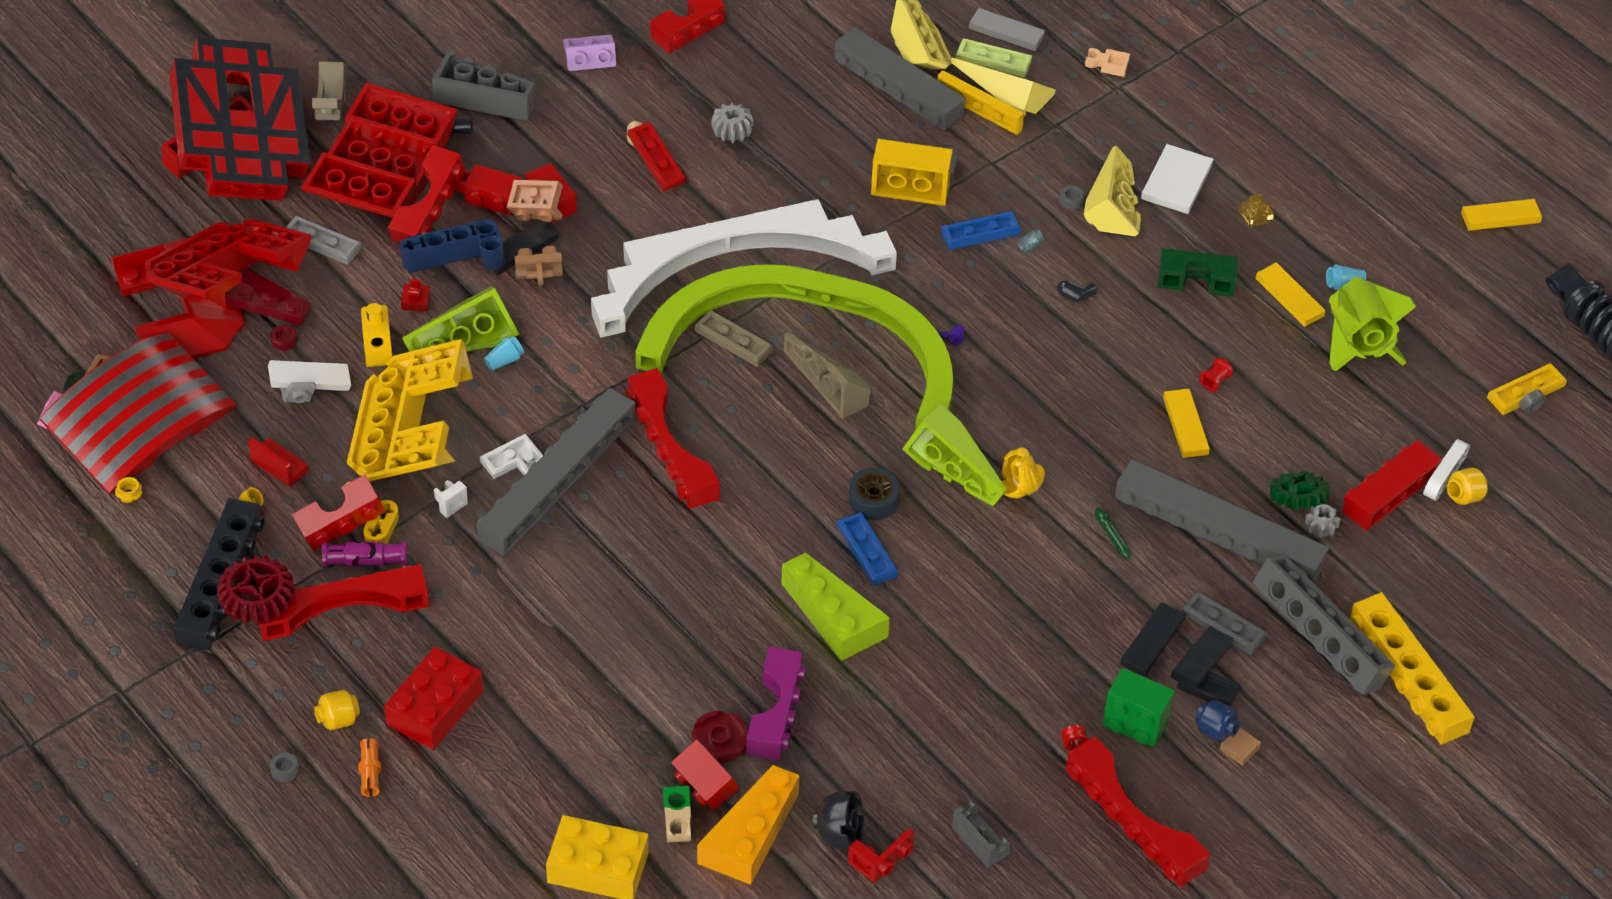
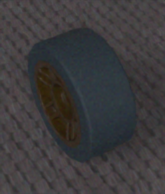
M867 468L860 470L852 477L849 483L848 502L856 514L862 512L866 519L880 520L889 517L899 506L900 484L890 471L882 468Z

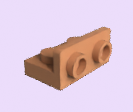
M514 180L507 208L521 221H529L530 219H539L545 222L561 220L563 214L557 209L563 185L559 181Z

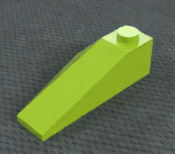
M491 286L406 334L402 339L409 352L459 339L464 341L466 352L496 347L505 337H515L519 333L496 289Z

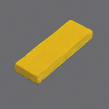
M1535 199L1463 206L1461 211L1468 231L1541 223L1542 215Z
M1277 262L1257 272L1256 280L1304 327L1325 316L1326 310Z
M1549 363L1489 391L1487 398L1502 415H1505L1520 408V401L1530 392L1540 389L1544 395H1547L1564 387L1567 380Z
M1190 389L1165 391L1163 400L1182 457L1209 455L1210 448Z

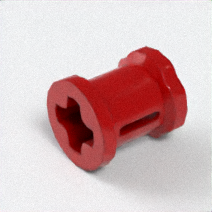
M1216 358L1207 371L1200 373L1199 381L1201 385L1210 392L1217 391L1220 383L1233 375L1232 366L1225 359Z

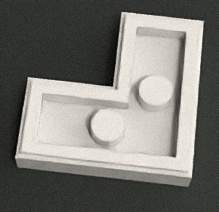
M523 434L480 456V463L496 479L515 468H518L525 475L529 467L534 462L537 463L544 455L529 437Z

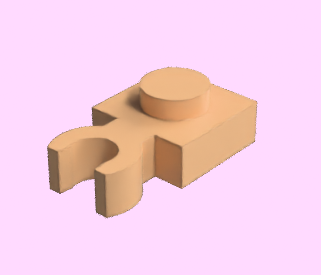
M1089 48L1085 66L1089 68L1101 67V72L1125 77L1130 54L1106 49L1105 53H1101L1098 49Z

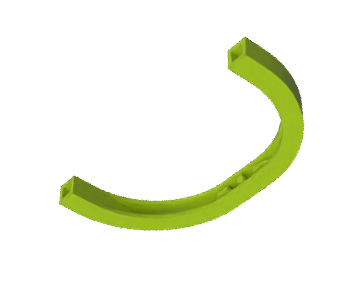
M785 265L741 266L722 270L692 282L671 296L657 310L649 321L636 349L637 369L649 371L658 368L660 373H662L668 356L680 335L694 321L710 310L732 302L752 298L775 297L793 299L853 313L873 320L891 330L909 346L917 357L926 380V391L916 418L915 430L940 403L948 411L951 410L953 372L949 353L936 329L918 310L903 299L876 286L799 267Z

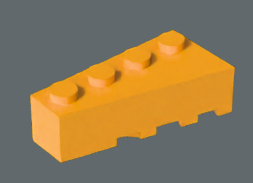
M772 765L698 843L697 864L751 885L799 795L800 775Z

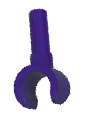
M955 325L951 332L937 331L941 338L948 339L949 343L954 346L960 345L966 337L962 335L965 328L960 325Z

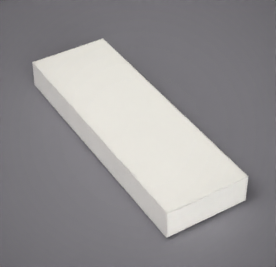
M270 360L268 364L271 387L288 388V385L292 382H315V389L349 391L351 387L348 364Z

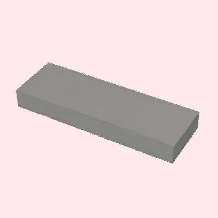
M978 8L969 22V29L1033 51H1036L1045 35V30L981 8Z
M295 216L286 227L311 234L308 249L346 265H349L362 249L361 242L299 216Z

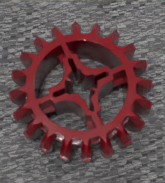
M255 554L252 560L244 557L242 563L233 561L232 568H225L224 575L220 576L217 592L219 603L224 608L227 616L232 615L235 622L242 619L245 626L250 621H254L257 626L261 620H265L269 624L271 617L279 619L280 612H287L288 605L292 604L295 586L293 584V576L288 572L285 564L280 565L278 559L270 561L267 555L263 559H259Z

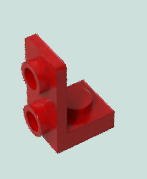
M910 828L907 829L880 856L877 855L872 847L863 845L860 841L856 840L849 846L848 863L875 883L881 876L886 877L889 875L895 863L901 857L906 858L914 848V831Z

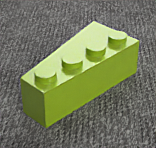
M807 553L782 564V586L841 661L888 638L890 617Z

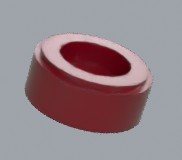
M288 325L275 327L270 333L271 344L280 351L292 349L297 344L296 330Z

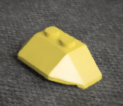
M896 0L891 33L902 58L923 70L946 69L951 66L952 58L941 34L931 18L921 9L922 6L919 1Z

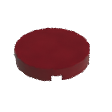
M723 711L709 712L695 722L692 730V743L697 739L718 763H727L736 760L746 750L748 728L745 722L736 714L723 713Z

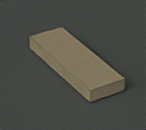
M712 310L695 325V332L756 367L773 352V345Z

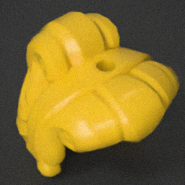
M1024 447L1011 450L1004 457L1002 476L1006 480H1003L1002 483L1007 489L1004 495L1009 498H1021L1031 495L1041 487L1044 481V468L1040 464H1035L1032 455Z

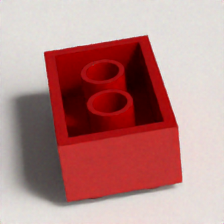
M434 646L384 705L386 725L434 750L483 692L482 671Z

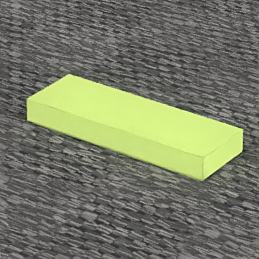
M963 38L957 50L956 59L1025 78L1032 62V55Z

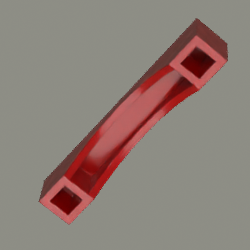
M655 368L628 377V388L625 389L626 397L635 402L637 419L646 426L645 430L648 440L650 442L654 441L658 459L665 462L667 475L670 481H675L680 500H685L689 509L720 500V482L711 465L685 451L674 440L667 429L664 413L668 405V386L659 369Z
M421 564L404 566L385 572L380 571L360 577H350L346 580L331 583H321L302 589L296 588L292 604L288 605L287 612H280L279 619L271 617L269 624L265 620L259 621L262 639L267 641L291 636L311 618L342 606L358 604L377 605L399 612L429 607L428 590Z
M1093 736L1068 753L1066 770L1069 776L1086 789L1088 796L1105 809L1110 819L1116 820L1124 828L1126 835L1143 848L1144 853L1149 859L1155 860L1163 869L1168 879L1174 880L1180 887H1183L1207 870L1211 854L1192 834L1163 826L1147 817L1133 805L1118 782L1114 768V755L1096 736Z

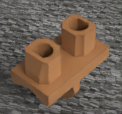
M547 246L542 249V254L532 255V250L529 248L519 249L518 256H515L516 279L537 278L538 286H542L543 278L563 275L561 252L558 253L555 246Z

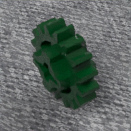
M1293 471L1286 475L1280 474V478L1274 477L1273 482L1270 483L1271 500L1276 501V505L1285 504L1286 509L1299 510L1304 507L1306 510H1310L1311 506L1317 507L1320 503H1327L1330 486H1328L1329 482L1323 481V476L1315 477V473L1301 471L1299 474H1295Z

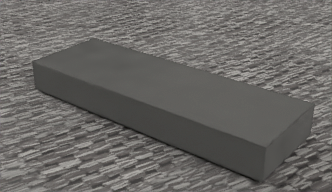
M1199 591L1182 608V613L1186 614L1185 617L1205 629H1208L1210 626L1233 637V645L1250 656L1254 654L1267 638L1268 632Z

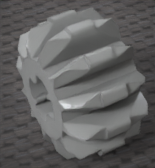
M733 102L730 106L722 104L720 109H715L713 119L711 120V127H713L715 137H721L723 142L731 140L732 143L735 140L743 142L745 137H750L752 127L754 126V119H752L750 109L743 108L742 104L735 106Z

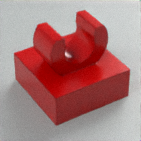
M410 279V284H404L401 310L427 312L431 293L430 285H421V280Z

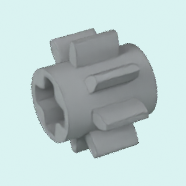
M1325 504L1318 505L1317 507L1311 506L1310 514H1306L1305 524L1310 525L1309 533H1313L1320 538L1328 535L1333 536L1335 528H1338L1340 518L1335 517L1336 509Z

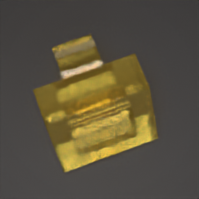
M1260 193L1251 195L1249 201L1240 203L1239 210L1249 227L1273 221L1274 214Z

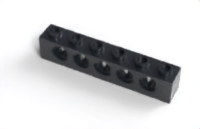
M228 498L175 623L174 632L177 645L209 651L213 641L218 640L221 621L223 618H227L224 608L219 603L217 592L220 576L224 575L225 568H232L233 561L242 563L244 557L248 558L249 553L254 552L256 536L258 532H262L265 524V516H262L260 504Z

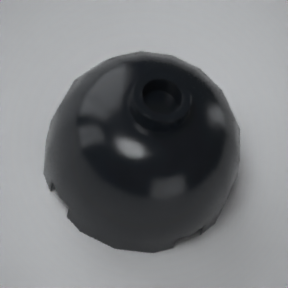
M840 791L825 797L818 811H815L813 815L814 828L818 829L822 840L835 849L849 850V846L854 841H862L864 815H858L857 806H863L859 793L856 791Z

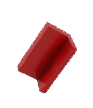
M253 437L248 441L251 461L288 487H291L309 472L308 464L271 438H268L263 443H260Z

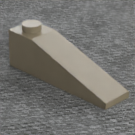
M790 332L784 334V352L842 419L869 406L871 389L865 380H862L853 370Z

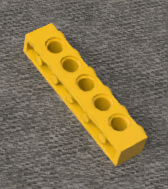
M1381 592L1354 603L1350 621L1395 665L1390 676L1394 680L1397 690L1404 694L1410 702L1413 712L1424 721L1430 735L1435 736L1442 745L1470 733L1475 716L1384 594Z

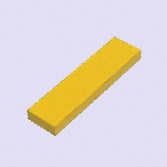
M943 70L938 74L937 80L965 98V108L1016 135L1022 131L1024 112Z

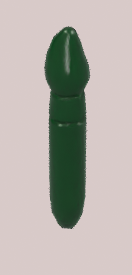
M1097 507L1095 509L1096 520L1103 526L1120 555L1126 559L1130 558V550L1111 522L1109 515Z

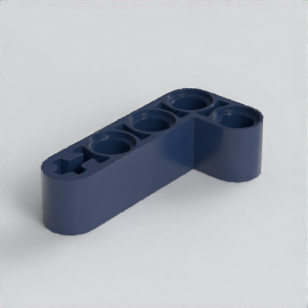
M483 219L408 237L399 244L402 265L407 271H419L481 256L484 267L489 270L500 269L506 263L503 240L497 223L491 219Z

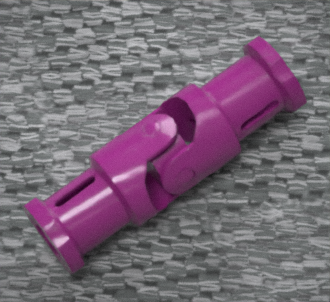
M383 541L346 542L345 545H328L327 542L322 544L323 567H328L329 564H346L347 567L358 565L383 566L384 563H402L403 566H407V541H402L401 544H384ZM371 549H374L376 551L375 556L373 558L371 555Z

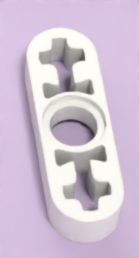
M1459 439L1454 442L1429 479L1423 493L1424 496L1435 501L1439 499L1447 487L1450 475L1456 472L1465 460L1470 444Z

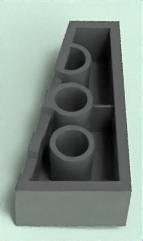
M449 50L432 78L434 103L528 121L535 107L534 82L510 73L502 75L497 73L496 68L489 65L485 68L475 64V60L467 57L462 60L456 57V53Z

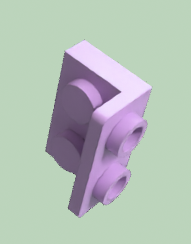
M611 34L563 39L569 71L616 66L615 43Z

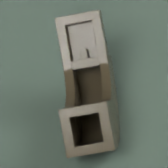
M319 62L317 98H312L315 120H341L346 95V63Z

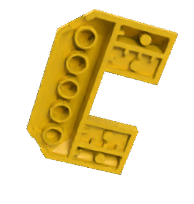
M462 339L392 356L386 362L388 367L378 376L373 374L365 383L347 459L348 466L360 476L365 474L369 482L455 462L445 449L449 426L446 422L440 421L419 426L427 393L456 387L459 385V382L473 379L465 343Z

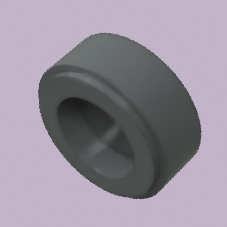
M1069 185L1061 189L1059 202L1064 208L1075 210L1083 206L1085 193L1080 187Z
M1540 389L1534 390L1520 401L1519 406L1525 414L1533 413L1544 405L1546 396Z
M288 752L275 755L270 761L272 777L279 782H289L295 779L300 772L298 758Z

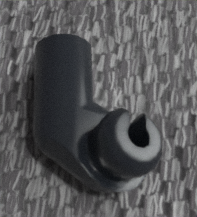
M1066 280L1059 282L1057 290L1062 296L1074 302L1097 293L1093 282L1079 286Z

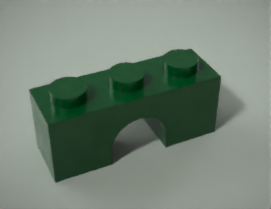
M1162 248L1157 288L1183 291L1186 279L1198 277L1207 282L1208 294L1234 297L1238 257Z

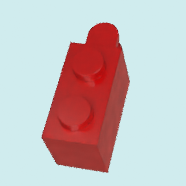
M475 164L472 171L464 170L461 179H457L453 190L463 193L466 203L498 213L512 215L513 213L507 208L514 180H522V177Z

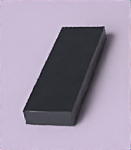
M539 220L503 242L506 263L502 268L492 271L497 275L501 274L515 265V256H518L519 249L529 248L532 250L533 255L558 240V233L548 223Z
M1161 602L1121 658L1120 665L1145 677L1185 620L1186 614Z
M1209 626L1174 667L1170 678L1196 690L1231 648L1234 638Z

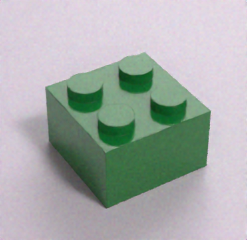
M1122 668L1108 691L1102 725L1115 733H1121L1133 738L1140 744H1146L1155 748L1169 722L1175 690Z

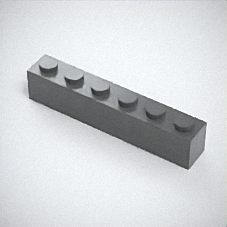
M856 27L835 41V60L872 83L876 88L886 92L913 112L918 113L933 125L945 131L964 116V97Z

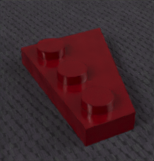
M248 268L242 274V283L235 286L227 297V305L297 325H302L311 308V302Z

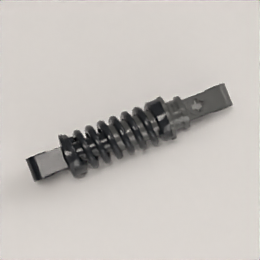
M1566 263L1545 278L1549 289L1565 303L1563 315L1576 326H1580L1581 332L1588 335L1590 341L1597 344L1599 350L1606 353L1608 359L1612 361V295L1609 293L1605 294L1604 285L1599 280L1587 282L1571 264Z

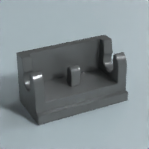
M973 801L969 802V808L966 812H964L961 806L954 810L953 830L987 868L1011 854L1008 839L1004 837L1001 840L977 813V805Z

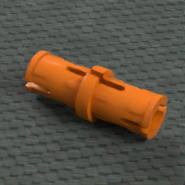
M369 738L370 748L367 747V739L360 742L361 761L358 764V770L361 774V794L370 797L371 788L374 797L380 792L379 773L381 772V763L378 761L379 742L376 739Z

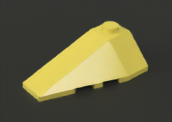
M951 59L953 65L995 98L1024 112V116L1026 112L1036 114L1053 97L1056 91L1026 79L959 59Z
M1117 146L1111 149L1086 199L1084 216L1087 222L1094 225L1099 231L1136 236L1139 234L1141 217L1140 213L1135 212L1134 207L1138 203V199L1131 188L1135 184L1132 162Z

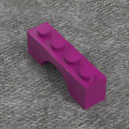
M775 647L768 648L763 669V686L770 689L779 701L769 711L752 715L747 735L746 755L780 761L782 750H788L790 733H787L788 726L793 727L796 710H792L793 703H799L801 687H798L799 680L804 681L806 674V664H802V652Z

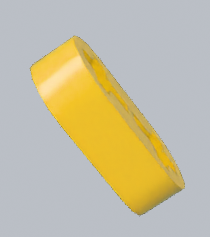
M391 500L380 501L386 512L366 523L363 531L365 542L383 541L384 544L389 542L399 520L398 507L395 502ZM378 529H380L381 534L376 535Z

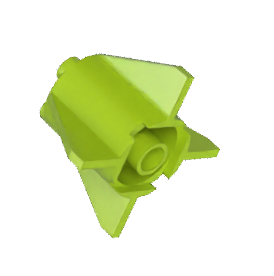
M1361 277L1352 278L1347 284L1338 289L1335 294L1331 295L1329 303L1334 315L1329 363L1335 372L1355 356L1366 358L1365 355H1374L1376 358L1388 353L1401 365L1407 363L1397 348L1396 343L1398 341L1397 333L1399 332L1397 322L1416 307L1410 297L1363 280Z

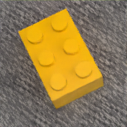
M878 139L873 158L871 195L945 206L950 185L953 149Z
M562 815L546 862L547 883L618 899H634L649 853L648 833Z

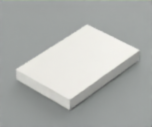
M1166 144L1142 192L1141 199L1189 214L1213 165V158Z

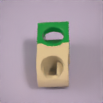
M689 786L663 787L667 843L691 842ZM675 794H679V795H682L683 797H671V796H672V795H675Z

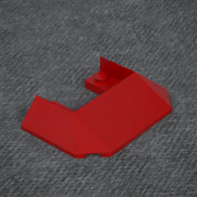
M254 219L242 220L243 225L233 224L227 226V222L216 223L146 260V278L148 282L188 301L227 311L225 292L231 291L233 287L242 283L240 271L257 262H262L297 272L310 244L311 234Z
M187 238L110 257V262L123 297L158 288L159 286L147 281L145 261ZM229 291L225 292L227 311L188 301L179 296L184 314L135 326L139 341L159 333L168 332L195 359L227 350L232 343L233 336L245 326V321L240 308L227 305V297L231 292Z

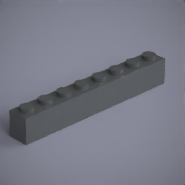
M611 388L603 395H599L593 405L586 412H582L579 415L577 422L570 429L567 428L554 445L547 448L544 456L537 463L534 462L521 479L514 482L511 490L504 497H500L487 514L480 517L477 523L478 541L505 556L635 420V402Z
M1132 459L1117 481L1116 499L1141 509L1149 515L1161 518L1174 526L1192 532L1198 537L1212 541L1222 548L1243 555L1249 560L1264 564L1269 557L1285 554L1313 583L1326 563L1329 547Z

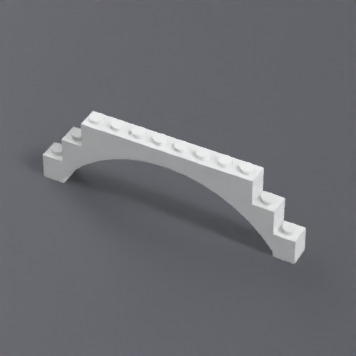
M819 199L624 242V262L626 266L607 270L610 294L591 298L592 317L600 338L625 332V323L633 310L658 284L689 265L727 252L769 247L809 250L852 262L869 270L871 275L895 270L897 252L887 231L862 236L853 215L828 220Z

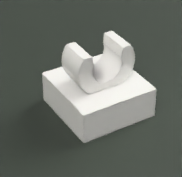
M447 480L445 482L446 490L443 492L437 488L434 489V496L439 502L440 513L446 518L468 504L467 487L461 481L453 484Z

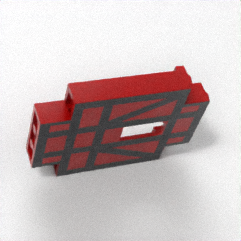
M208 37L196 38L192 50V60L174 58L169 75L179 169L205 171L207 196L283 201L288 188L287 177L304 179L310 165L298 69L273 67L271 44ZM227 84L250 85L253 111L230 110Z

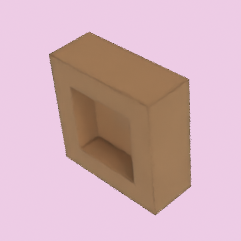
M1239 728L1234 737L1229 736L1221 743L1220 751L1243 766L1260 749L1261 742L1242 728Z

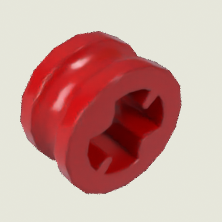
M1071 725L1061 731L1063 746L1068 751L1074 750L1088 740L1086 729L1082 725Z

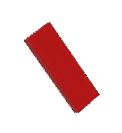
M650 121L628 130V137L663 192L685 183L686 178Z

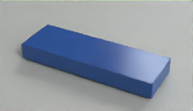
M1013 211L941 226V234L948 249L953 250L1021 235V227Z
M862 512L837 520L838 530L873 586L898 577L897 568Z

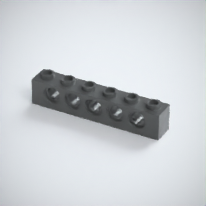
M1285 554L1267 558L1252 582L1260 590V593L1278 608L1281 615L1291 621L1296 630L1314 645L1316 651L1323 654L1333 664V668L1341 673L1356 691L1362 695L1379 691L1395 668V665Z

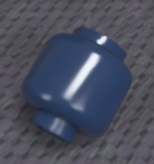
M1211 700L1208 703L1202 704L1196 714L1195 722L1198 724L1200 733L1219 742H1223L1229 736L1234 737L1240 728L1236 709L1218 700Z

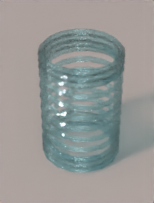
M1034 229L1018 240V246L1023 252H1029L1044 241V236L1040 230Z

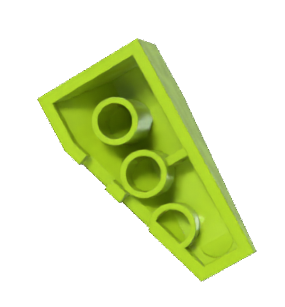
M941 403L921 422L902 448L921 467L928 471L934 469L944 475L943 479L950 483L953 480L964 486L966 492L991 506H994L1007 490L961 421Z

